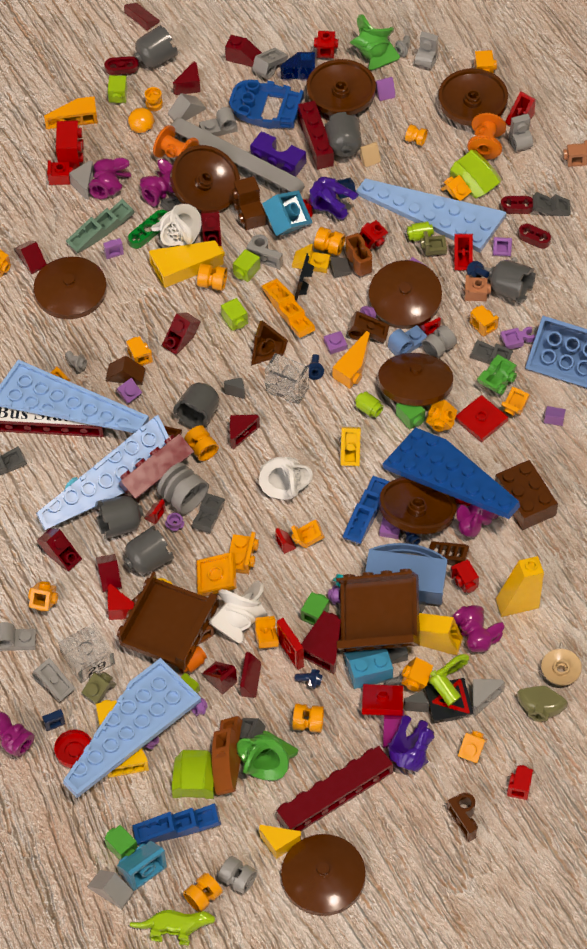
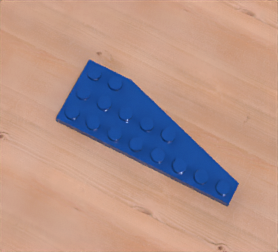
M415 428L382 463L383 469L507 519H510L520 507L519 501L448 440Z

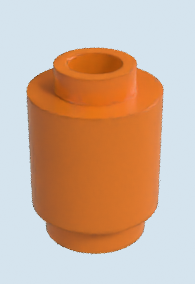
M197 646L186 669H178L183 674L187 673L190 675L205 663L204 660L207 659L206 653L201 647Z

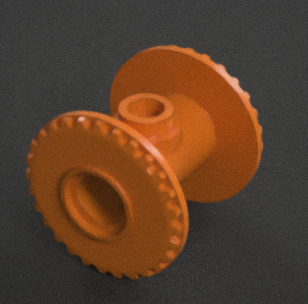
M491 113L476 115L472 120V128L476 136L468 141V150H476L486 160L495 159L502 152V145L495 137L505 133L506 123L503 118Z
M168 125L158 134L153 145V154L157 158H161L165 154L169 158H175L187 148L199 145V141L194 137L188 139L185 143L175 138V128L172 125Z

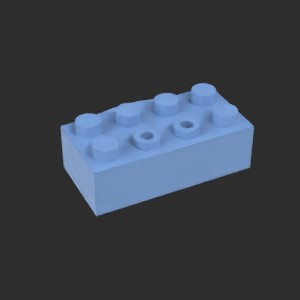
M407 543L385 544L369 549L365 572L381 574V571L385 570L395 573L400 572V569H411L419 577V601L442 605L447 572V559L429 548ZM402 553H412V554H417V555H409V554H402Z

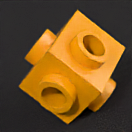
M446 400L434 403L428 412L426 423L438 433L452 429L458 410Z
M40 581L29 590V607L39 611H48L58 601L57 586H53L50 582Z

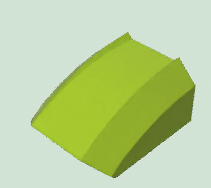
M470 150L458 161H455L450 169V176L455 178L460 175L472 191L470 195L474 198L486 194L501 182L498 173L476 150Z
M182 750L175 757L172 798L214 799L212 754L208 750Z

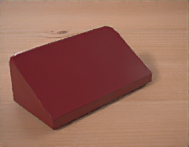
M138 3L124 5L125 14L147 31L160 22L159 19Z
M250 652L245 653L240 693L242 697L256 698L261 662Z

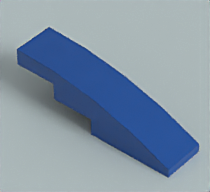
M372 476L367 490L365 489L360 502L357 503L343 534L344 539L361 545L380 510V493L383 487L390 481Z
M214 803L197 810L192 807L175 814L168 812L132 825L137 845L147 844L149 841L155 843L183 837L222 824L218 807Z

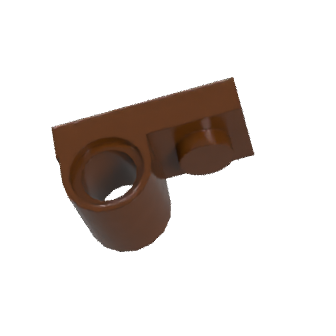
M356 311L350 320L348 336L354 340H359L368 331L370 338L384 343L387 339L389 325Z
M461 793L448 800L447 810L470 842L476 838L478 829L476 822L471 818L475 812V798L470 793ZM468 804L470 807L463 808L460 805Z

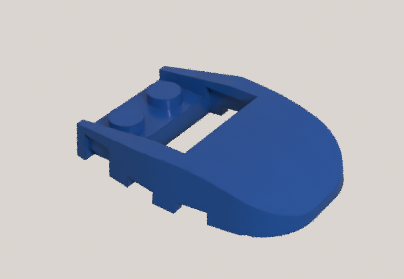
M244 80L233 88L229 104L233 114L247 123L267 129L294 128L298 115V104H301L304 99V91L300 90V93L291 91L290 86H278L273 81L259 83L258 80ZM268 96L283 98L277 118L272 120L263 119L262 114Z

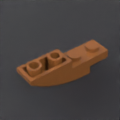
M239 716L221 720L220 730L215 731L213 735L212 772L215 792L218 796L236 791L241 758L237 754V743L240 738L243 721Z

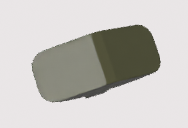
M544 685L523 688L517 692L520 705L528 712V717L532 718L533 721H548V718L559 715L567 708V700Z

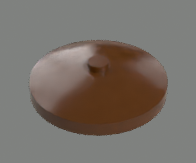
M335 59L320 64L310 73L307 80V96L309 101H315L318 110L328 115L346 112L347 115L357 114L365 110L372 103L376 93V82L372 72L361 63L348 59Z
M476 68L463 69L450 74L444 79L439 88L438 102L442 112L449 119L462 125L472 126V120L476 115L491 113L501 116L508 104V90L504 82L489 71Z
M207 145L192 146L184 150L174 161L170 172L171 186L178 200L182 204H189L195 207L199 213L208 210H219L221 212L227 209L234 200L232 195L234 181L240 180L238 169L232 159L223 151Z
M63 257L51 261L39 271L34 281V295L39 307L47 314L60 319H77L91 314L102 304L107 292L106 278L101 268L94 262L82 257Z
M401 260L384 266L374 275L369 286V303L374 308L377 318L395 328L411 329L416 325L418 327L424 325L436 315L442 301V287L437 275L429 267L416 261Z
M405 353L394 356L382 364L378 373V385L381 391L395 402L410 406L431 405L443 400L450 394L453 388V372L444 361L437 357L423 353Z
M405 477L397 478L386 484L379 498V509L384 518L395 527L415 534H432L446 529L454 521L457 509L454 497Z
M316 834L300 840L288 851L282 864L281 880L285 894L297 908L312 915L330 916L347 910L358 900L365 885L366 871L362 856L350 842L335 835Z

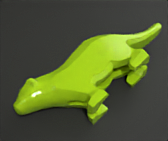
M163 910L145 921L130 922L129 925L139 929L152 928L150 930L152 941L162 942L161 935L168 933L170 935H179V944L189 946L190 940L188 936L199 928L214 923L216 919L206 911L184 914L174 910Z

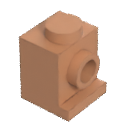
M587 140L582 144H569L567 149H563V159L567 160L568 167L587 165Z
M466 275L465 301L487 302V294H491V283H487V278H470L469 275Z

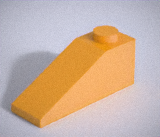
M95 97L77 98L44 115L46 130L57 128V121L78 120L79 126L97 124Z
M368 331L332 367V378L349 389L354 384H358L362 379L370 344V333Z

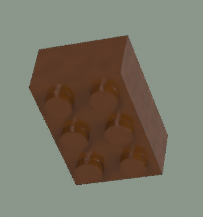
M530 460L495 475V481L520 503V507L513 516L522 531L556 516L558 503Z

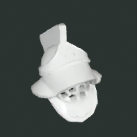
M189 204L175 205L171 211L163 215L158 223L151 226L152 231H161L160 238L165 245L184 246L192 244L201 230V216L197 209Z
M276 457L260 466L259 484L262 491L270 497L282 500L292 499L311 482L313 473L310 468L301 465L297 458Z
M259 580L255 581L242 596L228 590H219L218 594L224 601V605L210 619V625L236 643H242V631L251 627L255 623V618L268 615L259 601L264 590V584Z

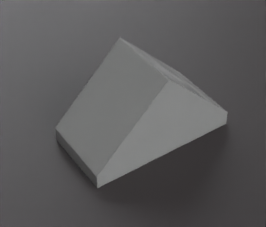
M181 93L168 111V116L173 121L176 118L188 120L206 110V107L196 96Z
M88 161L69 173L71 185L87 200L90 197L89 183L93 180L94 176L93 161Z
M473 679L472 709L474 716H477L504 691L505 682L502 679Z
M99 870L87 886L88 889L121 910L134 894V891L115 872Z

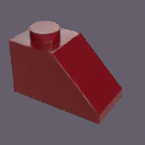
M230 35L225 46L226 61L253 67L255 56L262 53L247 38Z

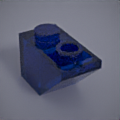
M297 52L281 64V79H308L310 73L315 69V52Z

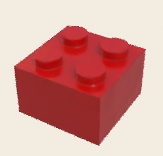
M78 120L57 121L56 128L58 162H69L73 170L80 167L81 163H84V155L81 153L84 150V139H80L83 137L82 128H79Z

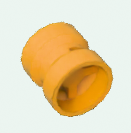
M157 87L148 88L144 93L146 108L149 111H158L163 106L161 90Z
M410 124L405 135V141H413L417 145L423 146L428 135V129H419L416 125Z

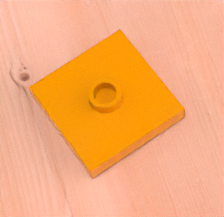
M233 552L196 560L197 592L199 595L209 596L210 593L217 594L221 589L228 591L237 589L235 554Z

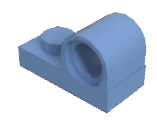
M417 325L407 332L397 329L388 339V348L395 356L411 353L422 346V340L427 335Z

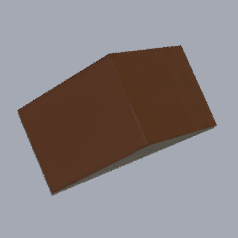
M124 356L109 364L106 382L125 383L132 378L136 385H143L146 368L131 358Z

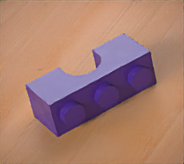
M261 131L250 145L251 154L296 177L307 163L306 151L293 145L286 151H276V137Z

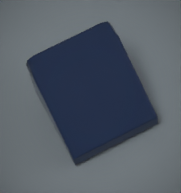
M351 178L336 180L346 188L356 192L355 183ZM338 194L340 199L348 197L344 194Z

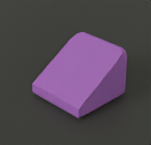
M393 77L376 80V94L379 101L395 98Z
M494 237L493 256H511L512 238Z
M547 406L544 423L563 426L566 409Z

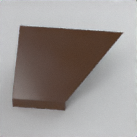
M263 320L259 322L255 334L251 366L283 356L288 343L286 338Z

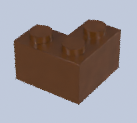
M252 176L234 181V189H232L234 200L232 203L234 210L239 212L238 219L240 224L244 225L245 230L266 225V213L260 201V189L255 177Z

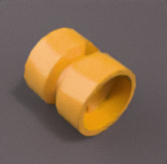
M320 227L315 236L314 249L323 252L328 250L329 254L339 256L343 250L346 235L338 231L332 233L331 229Z
M201 263L197 276V286L204 288L212 286V289L223 291L227 281V268L221 266L213 268L210 264Z
M202 425L192 428L184 437L185 441L194 450L193 453L199 461H207L218 452L219 445L210 437L209 432Z
M295 703L292 729L304 731L308 728L310 732L321 733L324 707L313 705L311 708H308L306 704Z
M205 872L196 880V885L191 884L182 893L190 906L197 912H201L210 905L209 901L217 899L223 893V890L217 881Z

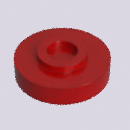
M68 730L62 733L54 745L55 755L59 763L65 767L72 768L83 754L87 744L89 745L91 742V737L81 730Z

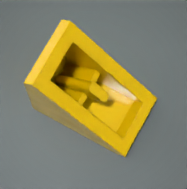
M266 825L259 826L260 838L275 859L287 853L292 846L301 840V831Z

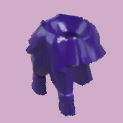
M320 177L310 189V197L308 199L313 209L328 211L337 219L345 220L348 215L346 205L336 199V194H344L352 200H355L359 194L337 182L336 178Z
M402 715L398 731L394 735L392 742L388 743L389 757L391 761L396 762L398 767L418 772L429 762L426 750L430 742L435 738L434 731L427 728L428 723L426 721L419 720L414 733L406 736V730L411 718L407 715Z

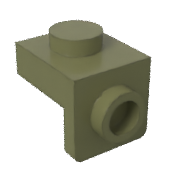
M423 232V238H420L421 249L425 251V256L447 254L445 235L428 237V232Z
M94 672L81 693L97 704L101 703L109 688H115L117 684L112 681L113 677L106 672Z

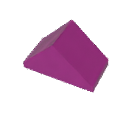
M384 715L383 748H388V743L392 742L394 735L398 731L402 716Z

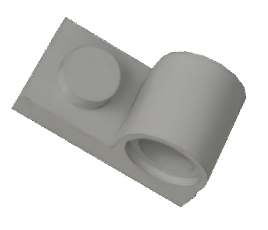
M422 31L420 34V48L416 54L415 64L432 69L438 59V36Z
M277 48L270 49L255 56L252 69L262 77L270 79L275 73L277 65L286 62L288 55Z
M229 107L219 109L215 119L199 122L201 129L215 136L238 132L234 114Z
M528 114L511 118L509 141L514 151L533 147V138L529 131L530 117Z
M261 234L253 236L246 250L259 256L261 264L280 270L283 265L282 253L268 249V238Z
M0 623V651L36 650V629H15L12 623Z
M50 658L32 672L35 681L40 686L46 687L58 702L75 689Z

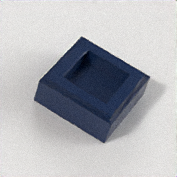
M61 709L42 716L46 731L66 724Z

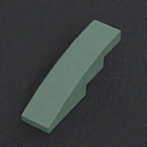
M121 199L110 210L106 208L95 219L93 217L88 219L66 242L79 253L110 234L132 216L135 211Z

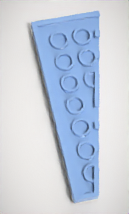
M366 178L356 190V193L359 194L358 196L415 223L428 221L429 224L433 225L434 232L445 235V237L453 241L454 234H473V250L479 253L506 218V212Z

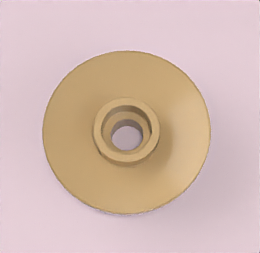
M555 649L544 656L541 670L549 682L565 686L574 683L579 678L582 664L578 656L572 651Z

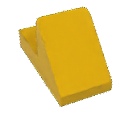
M313 244L295 251L292 268L302 269L306 253H308V263L314 266L313 271L328 272L329 257L331 255L313 252Z
M342 427L340 465L360 466L361 427Z

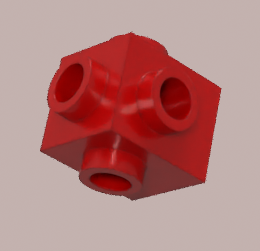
M318 31V38H314L317 58H334L335 49H338L339 39L335 38V31Z
M375 220L371 224L369 222L361 228L359 234L363 237L365 246L372 250L376 246L379 248L385 243L388 231Z

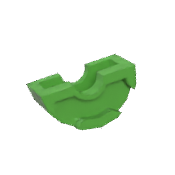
M497 355L490 363L489 368L486 371L484 370L477 378V382L499 395H503L508 383H513L516 379L517 373H515L517 365Z

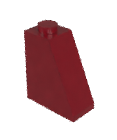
M323 611L301 643L304 648V659L332 674L336 672L338 657L337 641H340L341 619L337 615Z

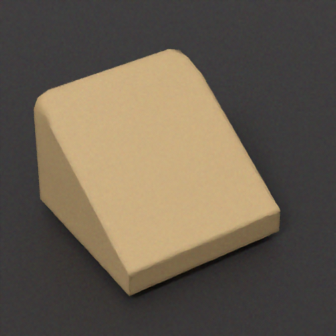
M377 142L360 147V160L365 167L381 162Z

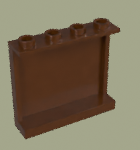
M400 569V572L395 573L385 570L381 571V574L364 572L362 576L345 574L342 578H336V581L341 584V641H337L338 650L342 652L420 646L418 574L411 569Z
M152 572L150 578L147 577L144 582L143 591L136 596L133 609L128 611L125 624L121 625L118 629L117 637L119 638L120 646L157 660L161 658L165 663L185 670L210 624V619L214 616L219 606L218 595L210 593L207 598L159 580L156 577V572Z

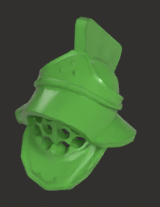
M359 14L357 26L360 34L349 43L359 48V52L369 59L368 69L372 71L398 60L400 56L388 40V37L394 32V27L374 29L365 16Z
M263 731L261 735H256L254 738L240 739L237 743L238 755L245 764L243 773L251 774L253 777L263 780H278L282 778L289 769V759L296 756L299 751L268 731Z

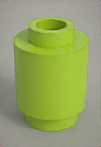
M425 221L407 226L409 241H420V238H423L424 231H427L428 237H431V235H434L433 225Z
M367 391L360 393L355 399L356 407L370 417L377 418L383 411L384 406L381 404V401Z

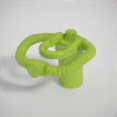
M467 654L454 657L438 671L433 670L430 673L429 683L434 686L448 706L461 698V695L446 676L468 664L469 656Z

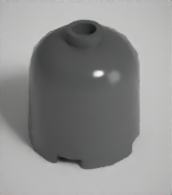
M160 25L136 41V53L134 55L139 63L142 62L147 67H156L177 56L178 51L176 46L172 47L170 43L172 38L168 31Z
M346 112L330 116V120L325 123V130L329 145L332 147L334 154L339 157L355 155L362 145L359 119L356 115H347Z
M503 260L491 268L489 277H491V287L494 291L522 303L528 297L525 295L528 288H533L536 273L533 272L534 268L511 260Z
M194 383L175 404L173 412L174 414L177 413L180 417L179 422L189 429L199 425L206 427L219 406L218 393L208 384Z
M121 496L95 502V509H99L100 516L96 518L101 534H105L104 539L135 531L139 527L141 517L143 516V509L132 497Z
M153 525L127 543L125 547L127 558L124 561L129 569L134 568L140 574H147L174 559L172 552H168L166 549L167 542Z

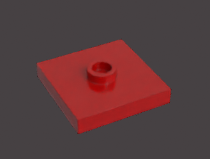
M480 395L456 415L455 421L482 443L508 421V416L483 395Z
M284 618L277 620L279 643L296 669L299 670L304 667V648Z
M363 684L362 714L402 716L404 686Z

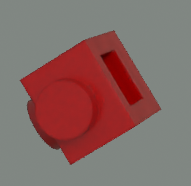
M48 160L47 176L49 185H70L69 173L73 171V167H70L69 162H52Z
M468 559L451 566L450 577L454 579L457 587H461L464 593H471L478 588L479 576Z
M524 765L517 766L516 773H511L507 796L528 800L533 769H529Z

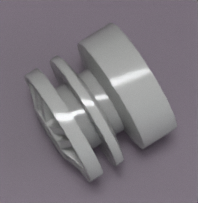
M182 462L172 466L162 476L157 487V493L166 501L171 502V505L180 513L188 514L203 501L208 492L209 484L199 475L194 474V471Z

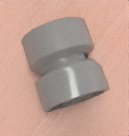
M441 325L433 334L428 335L422 340V347L428 355L439 358L446 350H449L457 343V339L451 329Z
M230 856L221 867L218 880L227 885L233 884V889L245 894L254 883L257 870L247 864L243 866L242 861L234 856Z

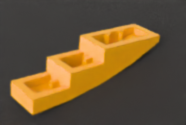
M277 278L261 285L262 290L277 312L299 338L315 331L314 324L305 316L304 309L295 301L294 295Z

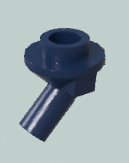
M479 261L470 262L467 266V274L470 278H481L482 276L487 278L489 276V271L485 270L483 264Z
M313 354L311 363L307 365L306 375L312 380H317L323 376L324 368L319 363V355Z
M405 531V542L407 544L418 545L421 542L422 534Z
M312 669L310 674L297 673L294 678L295 681H308V687L315 689L316 686L320 687L323 675L319 674L320 670Z

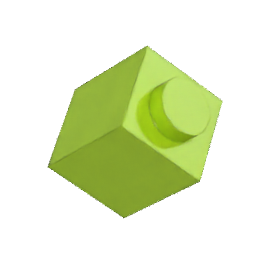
M109 75V103H126L128 88L126 76Z
M246 249L233 262V275L246 282H249L260 269V257Z
M237 298L221 305V316L232 331L243 328L248 324V313Z

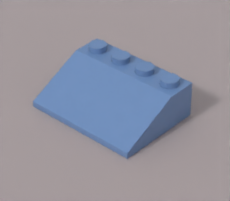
M542 316L525 369L587 388V329Z

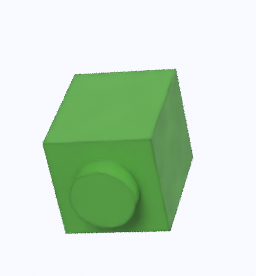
M398 403L396 404V416L410 430L415 426H420L425 421V409L422 406Z
M311 592L301 609V620L314 626L322 612L329 611V599L322 594Z
M121 825L110 829L104 838L106 847L119 860L125 856H130L138 848L137 841Z

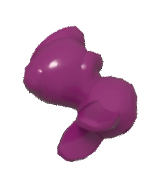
M125 158L98 160L93 166L95 179L89 183L90 194L97 199H106L122 189V184L118 177H131L130 172L123 170L130 165L129 160Z
M165 159L158 160V168L160 170L157 171L158 176L152 175L140 179L143 198L153 207L159 205L160 198L165 199L167 197L166 192L174 193L170 182L172 164Z
M472 504L469 505V508L461 505L456 512L457 520L459 521V532L469 538L476 537L480 533L482 524L489 525L492 523V519L499 517L497 514Z
M477 605L463 606L452 617H454L458 628L460 627L461 635L468 636L466 642L468 650L472 652H485L489 650L492 644L500 641L505 626L503 622H499L487 629L483 628L485 621L484 609Z
M0 711L1 746L9 754L21 756L31 747L35 735L25 729L20 723L12 725L10 717L5 712Z

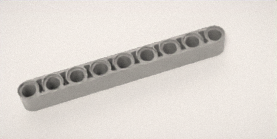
M176 118L171 124L175 128L176 139L185 143L188 139L194 137L199 141V145L212 146L223 151L232 159L239 175L245 178L254 176L257 184L276 194L298 190L301 193L305 187L299 178L182 118Z

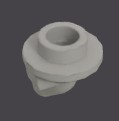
M405 35L402 41L398 40L395 43L397 53L401 57H405L410 47V36Z
M72 351L65 353L69 363L74 366L77 372L81 373L86 368L87 360L84 355L74 356Z

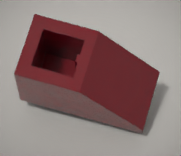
M219 210L201 211L203 242L216 241L219 247L222 246Z
M187 312L176 313L161 346L177 355L194 338L201 321Z
M50 528L37 540L47 556L66 571H70L82 560L60 529Z

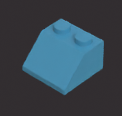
M299 190L277 194L262 203L276 236L291 233L313 223Z
M386 649L344 653L354 689L362 688L363 684H378L384 682L383 680L393 678V666Z
M149 841L147 844H141L133 854L125 856L119 861L117 865L118 874L133 891L137 890L167 868L165 850L152 841Z

